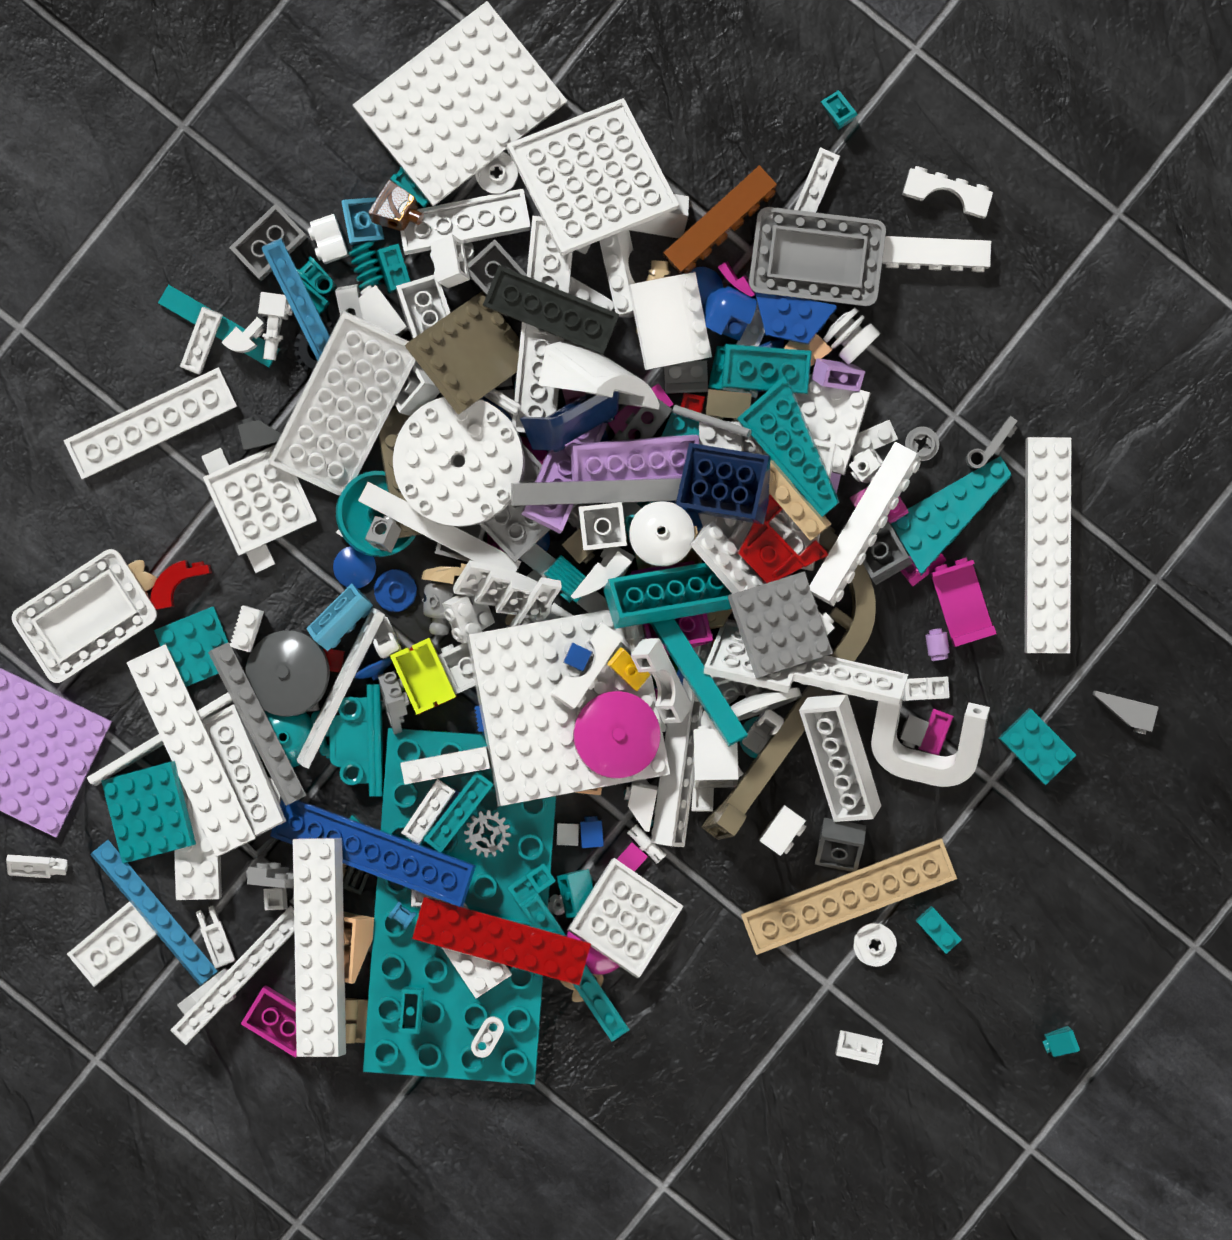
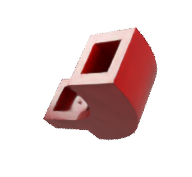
M188 560L169 566L157 578L151 592L150 601L155 609L175 607L174 592L177 586L187 578L211 574V566L205 565L204 561L192 563V568H189Z

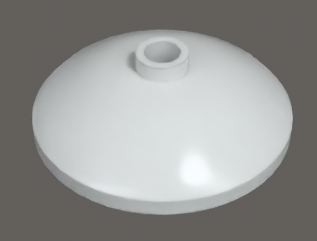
M659 501L644 506L636 513L630 525L629 537L634 552L643 561L655 566H669L679 562L689 553L692 548L690 545L694 541L695 532L693 522L684 509L674 503ZM664 528L666 532L661 535L658 534L657 530Z

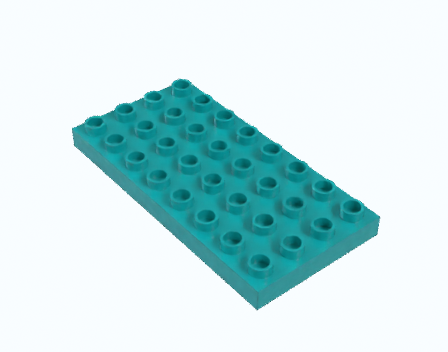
M388 728L381 831L414 842L401 832L436 780L439 779L449 787L461 792L464 788L461 777L473 773L468 772L404 784L401 769L402 762L487 746L485 735L402 728L401 733L394 734L392 728ZM491 768L482 770L483 776L494 784ZM493 785L441 853L476 865L465 899V904L469 909L534 927L507 887L543 863L551 873L556 796L498 807L495 787ZM491 810V815L494 816L496 812H499L498 818L502 819L505 817L504 825H510V828L506 830V832L511 833L510 837H506L509 845H502L504 848L503 852L497 849L496 856L492 852H489L488 857H485L484 852L476 855L478 849L470 850L469 848L472 843L465 842L469 835L464 834V831L470 830L466 823L474 822L471 818L473 815L479 818V811L487 815V811ZM487 819L489 824L493 826L499 825L496 821ZM480 822L475 825L473 834L479 832L481 828ZM485 826V832L482 836H487L491 843V835L494 832L493 830L489 831ZM502 833L496 836V845L501 841ZM424 839L420 843V845L437 851L431 845L425 842ZM477 842L481 847L488 848L487 843ZM377 876L363 1072L535 1085L543 975L507 965L512 975L478 998H475L442 947L412 939L421 907H411L412 889ZM550 886L538 893L547 908ZM398 902H401L402 906L411 913L415 912L417 914L406 930L401 923L394 918L390 919L388 917ZM404 987L424 988L421 1032L419 1034L400 1033L398 1031V1025L400 1024L398 1022L400 1020L399 1012L401 1011L400 1003L402 1002L400 1000L402 998L401 990ZM488 1017H498L504 1024V1030L494 1049L487 1057L480 1058L475 1056L471 1050V1044L483 1022ZM492 1023L489 1025V1029L496 1031L497 1025ZM480 1042L478 1047L484 1050L486 1049V1044Z

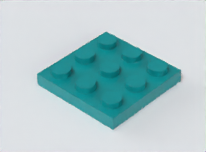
M215 606L154 630L160 646L167 645L186 687L219 674L208 652L229 641Z

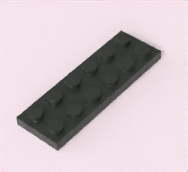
M500 265L483 303L484 307L602 355L605 352L620 315Z

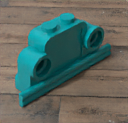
M368 684L367 697H346L342 700L338 708L340 715L334 716L326 732V737H330V745H326V758H330L334 766L341 767L340 778L344 783L348 785L369 783V796H383L382 697H380V684Z

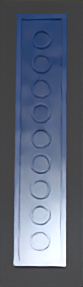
M281 799L280 807L286 822L272 828L271 837L292 845L293 839L342 838L343 864L458 907L464 906L476 865L303 801L297 800L286 806Z

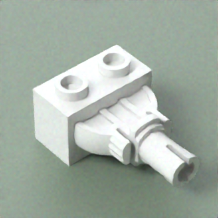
M261 292L258 314L262 317H268L266 334L263 333L262 336L266 340L263 359L276 361L278 344L283 340V336L279 335L282 319L288 320V315L293 313L285 295Z

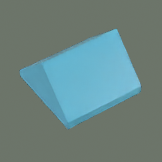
M376 197L341 201L349 243L352 246L384 240L382 226L372 223L368 213L376 201Z

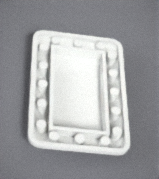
M108 549L17 608L12 614V622L48 679L54 683H60L152 624L156 620L157 611L121 554L114 549Z

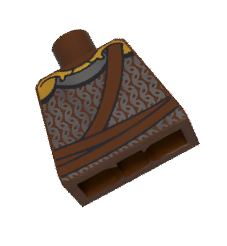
M388 180L368 212L372 223L400 231L405 230L409 222L420 225L424 218V214L417 211L419 206L416 198L390 180Z

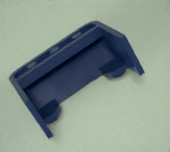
M614 391L613 397L587 393L547 417L520 418L532 449L559 452L565 448L567 443L602 423L613 421L618 414L620 392Z

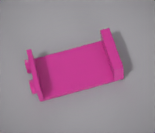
M967 557L955 561L956 565L952 567H947V564L934 567L935 572L931 573L953 647L996 634L973 566L974 561H968Z

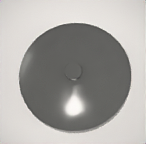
M286 630L266 636L254 647L247 660L245 675L263 710L274 715L290 717L309 711L321 700L328 686L330 669L327 656L316 641L303 633Z

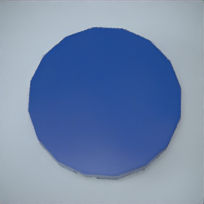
M392 569L378 577L374 586V594L382 608L388 611L400 612L413 604L417 596V586L409 573Z

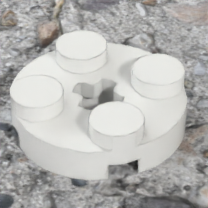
M503 152L478 171L475 176L483 190L490 194H500L514 187L518 179V170L512 158ZM495 167H499V170L503 171V174L499 175L497 179L494 175L490 174L491 171H494Z
M870 923L860 928L854 937L853 944L858 959L867 965L875 967L888 963L894 956L897 946L893 932L883 924ZM872 939L880 940L879 950L875 951L874 948H869Z

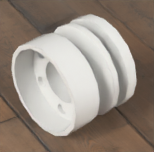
M856 308L843 314L829 328L826 336L823 338L826 343L833 337L837 339L831 345L832 349L842 344L844 348L839 353V356L848 365L881 334L872 324L867 325L863 329L860 327L865 318L863 315L856 322L852 319L859 312Z

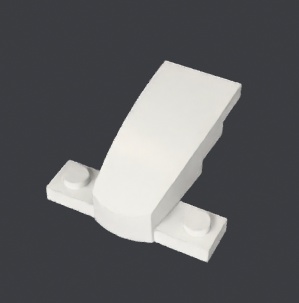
M469 560L455 582L453 591L454 594L474 596V601L477 604L495 606L496 613L516 615L509 627L543 621L549 615L552 602L561 590L562 585L560 580L541 577L539 581H536L505 568Z

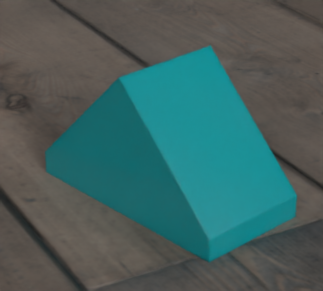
M839 90L821 101L838 130L857 118V112Z

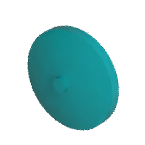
M385 471L363 473L351 480L338 498L336 521L340 533L351 547L365 555L385 557L396 554L406 548L416 536L398 538L392 552L374 548L365 539L375 516L384 518L386 515L358 500L368 482L387 492L388 489Z

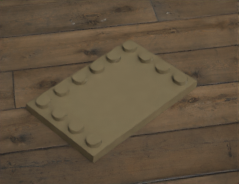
M483 291L404 345L458 415L517 373L520 339L499 312L483 306L486 298Z

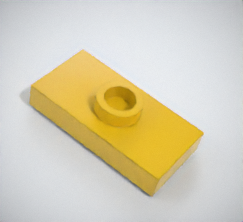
M621 647L607 663L635 691H638L651 675L648 672H638L630 654Z

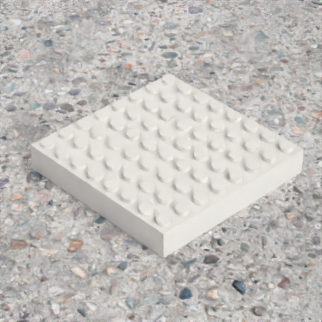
M609 609L466 636L498 807L670 774L660 717L655 707L657 701L652 674L640 689L635 691L608 666L604 673L600 671L596 678L599 681L592 690L588 689L584 694L586 700L581 707H575L573 710L551 696V693L562 677H580L590 669L593 653H591L583 672L564 664L563 661L571 643L592 651L587 641L600 623H604L623 637L621 640L623 646L621 648L630 655L632 654L629 642H626L628 638L625 627L614 628ZM642 624L638 625L640 636H643L642 639H645ZM612 653V655L608 659L609 661L614 656V653ZM613 691L628 692L644 700L654 711L660 726V744L651 763L635 775L618 779L607 778L590 770L579 758L573 740L574 724L581 709L596 696Z

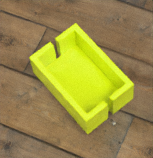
M431 638L412 645V651L408 647L390 655L416 715L435 707V701L439 705L457 697Z

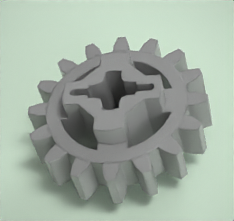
M491 810L487 811V815L479 811V818L473 815L471 818L474 822L466 823L470 830L464 831V834L469 835L465 842L472 843L469 848L470 850L478 849L476 855L484 852L485 857H488L489 852H492L496 856L497 849L503 852L504 848L502 845H509L506 837H510L511 833L506 832V830L510 828V825H504L505 817L502 819L498 818L499 812H496L493 816L491 815ZM487 819L494 820L499 825L493 826L489 824ZM480 822L481 828L479 832L473 834L475 825ZM485 826L489 831L493 830L494 832L491 835V843L487 836H482L485 832ZM502 833V839L496 845L495 838L498 834ZM477 842L487 843L488 848L481 847Z

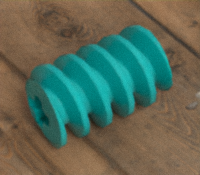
M373 242L350 248L353 250L349 252V256L356 257L351 261V264L358 265L354 269V273L360 274L356 280L363 282L358 286L360 290L365 289L369 285L374 287L375 285L380 286L384 284L379 283V280L384 276L376 274L381 267L374 266L379 260L371 258L376 253V250H369V247L374 244Z

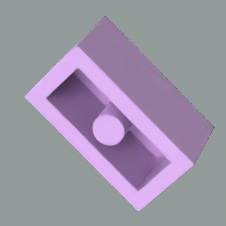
M817 358L811 379L825 387L860 392L865 371L854 364L848 365L844 362Z

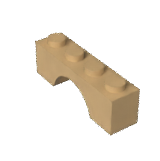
M770 460L769 493L810 541L815 539L831 525L830 521L825 516L821 517L815 508L799 493L777 464Z

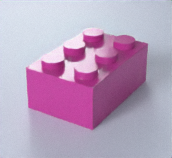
M265 985L241 1022V1025L296 1058V1003Z

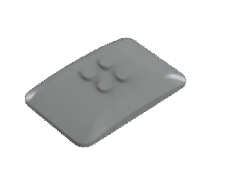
M765 207L760 210L757 216L749 285L754 292L870 306L876 302L878 297L886 227L881 221L874 219Z

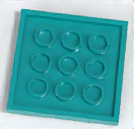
M175 761L101 780L122 863L196 845Z

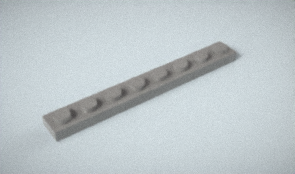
M228 642L209 651L208 653L283 802L287 806L305 797L306 794L230 643Z

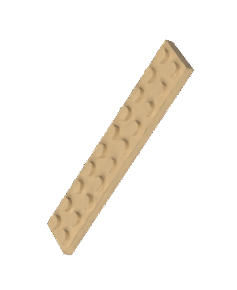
M940 838L745 912L741 916L755 953L758 955L953 881L957 877L943 840Z

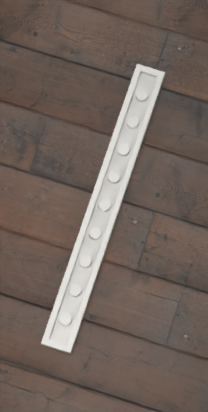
M820 147L794 210L816 213L839 160V155ZM758 302L751 323L747 325L740 341L736 345H760L765 330Z

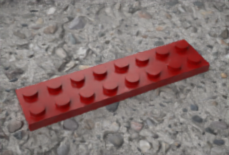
M428 897L423 898L412 939L579 986L591 943L464 907H458Z

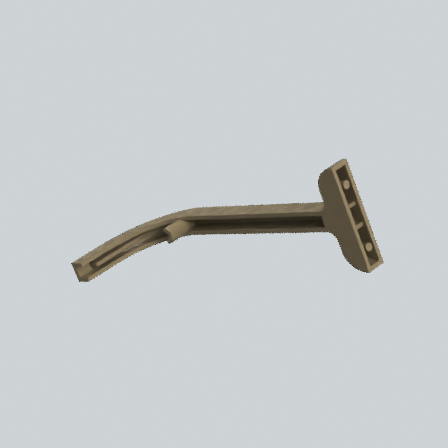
M831 526L826 528L819 538V544L828 554L838 539V536L834 534L835 530ZM863 563L857 566L854 571L855 576L851 583L848 584L852 599L851 618L837 607L833 608L829 614L834 621L846 629L842 639L832 651L833 654L829 656L853 662L869 640L876 613L874 589ZM812 685L806 687L802 697L796 701L784 718L781 728L775 735L770 737L727 799L711 813L701 828L717 840L736 835L747 817L745 813L805 731L799 710L807 697L827 696L833 690H825Z

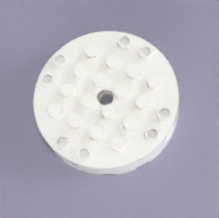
M442 397L420 407L405 422L396 439L393 453V469L402 495L418 513L444 525L470 526L490 520L510 504L511 483L522 482L525 456L522 440L517 429L510 419L498 408L480 399L458 415L445 397ZM458 455H462L465 458V464L462 467H456L454 464V459Z

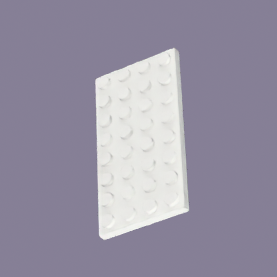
M342 311L268 463L340 496L345 486L358 476L416 361L404 346L409 341L348 312Z

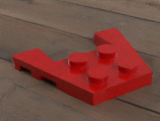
M770 493L764 524H752L738 551L741 558L765 583L779 580L829 555L816 540L810 543L799 555L769 525V522L783 509Z

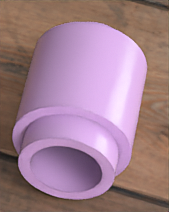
M942 628L929 630L930 634L925 636L928 656H931V661L947 659L948 653H950L947 632H942Z

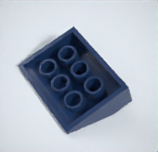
M689 443L676 505L688 512L764 524L769 501L771 457Z

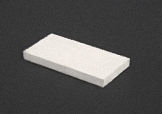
M129 901L68 952L67 955L95 987L157 934Z

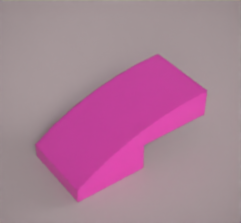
M728 261L718 266L725 278L738 290L750 297L755 295L746 275L738 279Z

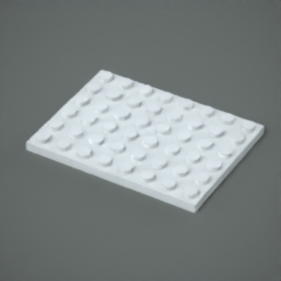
M486 1L355 102L352 107L430 204L435 206L507 150V144L521 139L566 104L567 99L488 1Z

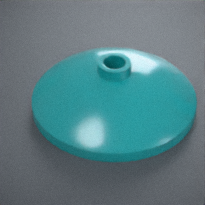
M264 711L292 768L300 765L297 762V758L313 728L311 717L306 712L297 716L284 717ZM281 733L287 735L285 741L280 740L279 736Z

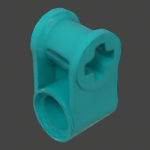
M310 256L308 258L309 261L301 269H297L300 276L322 296L331 295L335 291V282ZM323 280H328L330 287L324 291L320 290V283Z

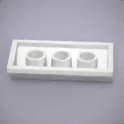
M674 194L679 204L678 209L629 228V230L679 239L684 234L688 219L689 196Z

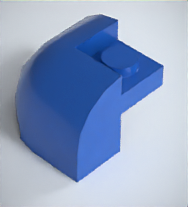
M729 286L720 288L713 293L711 292L702 307L706 327L720 335L724 334L740 341L747 325L753 319L757 305L756 298L754 296L750 297L737 288Z

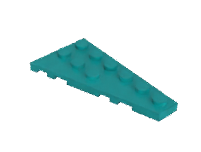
M785 375L737 419L745 428L752 430L751 436L823 517L839 503V499L788 378Z
M1001 456L910 507L908 514L891 523L921 576L931 563L940 556L941 552L970 523L978 511L985 506L987 501L1012 476Z

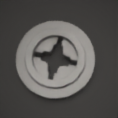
M917 427L908 433L905 447L916 452L921 459L920 461H926L934 457L938 452L939 438L932 429ZM927 436L925 443L930 449L923 447L917 452L918 444L914 439L922 440Z

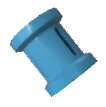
M398 902L388 917L390 919L394 918L401 923L406 930L417 914L415 912L411 913L402 906L401 902Z

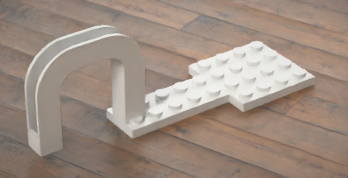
M728 619L725 625L720 627L704 666L703 674L784 693L789 692L792 682L795 681L804 685H812L825 690H833L847 695L863 697L867 700L878 701L871 747L876 760L885 770L901 778L941 787L963 783L974 773L982 749L990 707L968 703L958 751L954 755L944 757L909 749L903 746L897 738L898 722L908 674L825 656L756 679L737 622Z

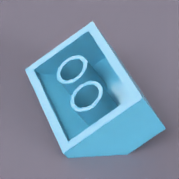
M351 583L306 629L313 640L328 651L340 643V638L346 632L350 633L355 628L356 622L361 617L365 618L370 613L373 604Z

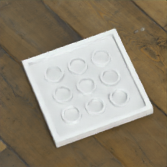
M810 374L808 394L794 393L812 438L837 443L832 472L845 475L871 393L863 390L857 392L825 387L811 379L812 375Z
M276 445L203 477L238 556L317 521L297 476L268 463Z
M612 858L569 926L568 931L582 941L591 943V947L636 978H640L683 908V905L617 859Z

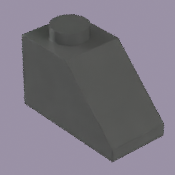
M254 417L242 420L243 424L238 425L245 451L277 444L281 433L260 420L255 421Z

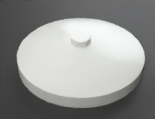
M758 688L748 692V697L730 707L738 720L741 721L757 716L766 709L773 710L801 698L802 694L799 688H790L788 693L775 690L761 692V689Z

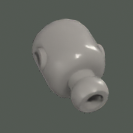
M433 582L428 583L424 588V598L422 599L423 614L432 618V623L429 626L431 634L447 635L450 628L444 615L442 603L457 595L453 591L454 584Z

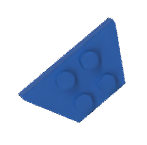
M755 292L765 334L769 337L809 344L815 337V334L825 325V322L832 313L837 310V305L803 298Z

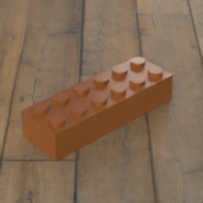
M759 165L663 252V257L680 275L690 273L696 267L695 262L699 258L704 260L712 253L711 248L715 244L721 245L728 238L727 233L731 229L735 232L743 225L744 217L754 215L760 209L759 204L763 200L768 202L775 195L777 184Z

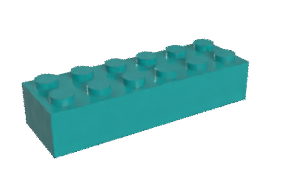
M706 563L608 579L603 590L615 629L732 609L728 596L732 593Z

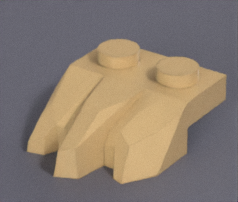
M461 563V568L440 566L423 571L422 579L455 584L456 577L460 576L467 564Z

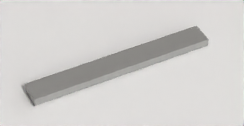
M681 478L511 483V505L676 501Z

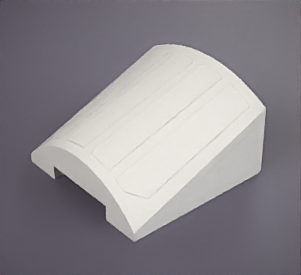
M570 341L556 342L546 346L539 379L540 386L586 392L605 397H613V392L617 391L620 392L619 404L659 410L660 404L650 386L604 355Z

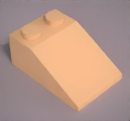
M343 911L345 982L353 984L373 940L374 918Z

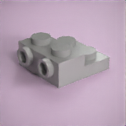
M392 671L378 675L386 713L394 734L402 732L401 723H404L403 716L407 715L406 706L409 705V700L406 692L402 693L404 687L401 679H397L395 672Z
M257 863V867L249 866L246 871L247 884L294 888L293 873H289V868L281 867V863Z

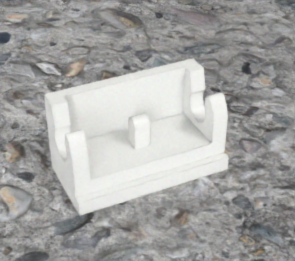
M840 1030L835 1054L878 1065L883 1045L882 1039Z

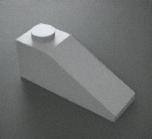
M1093 691L1092 695L1128 726L1134 727L1133 732L1146 735V731H1153L1158 706Z

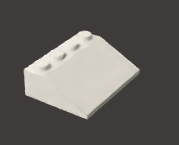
M695 272L628 285L645 370L712 357Z

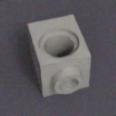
M375 516L365 539L374 548L392 552L402 529L396 524V520L391 517L384 516V518Z
M908 714L899 739L903 740L902 744L911 748H915V745L921 746L929 722Z

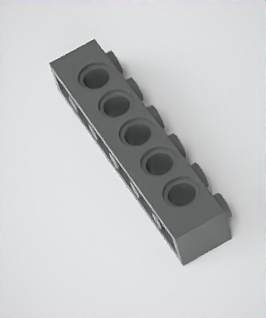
M658 399L660 404L659 410L641 407L637 414L632 413L625 423L628 426L623 432L619 430L612 440H630L628 433L633 429L640 432V439L652 438L673 409L660 399ZM645 412L652 413L654 416L653 422L650 424L643 423L641 420L642 414ZM582 503V504H583L584 506H592V505H601L602 503Z

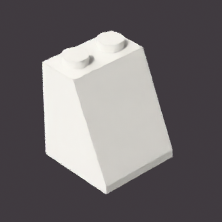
M369 285L360 292L362 296L359 297L363 320L399 337L409 331L406 324L376 285L374 287Z
M698 726V729L693 730L694 788L735 787L738 783L737 743L728 747L717 729H711V726Z

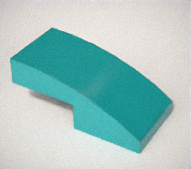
M543 863L508 886L507 889L519 905L534 894L540 893L556 880Z

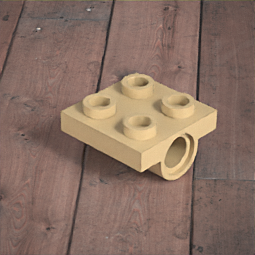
M345 998L346 1043H365L368 999Z

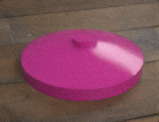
M613 691L596 696L581 709L574 724L573 740L579 758L590 770L607 778H625L641 772L654 759L660 744V726L654 711L644 700L628 692Z

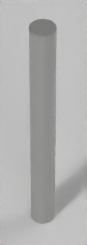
M678 405L673 407L674 414L749 438L751 436V429Z

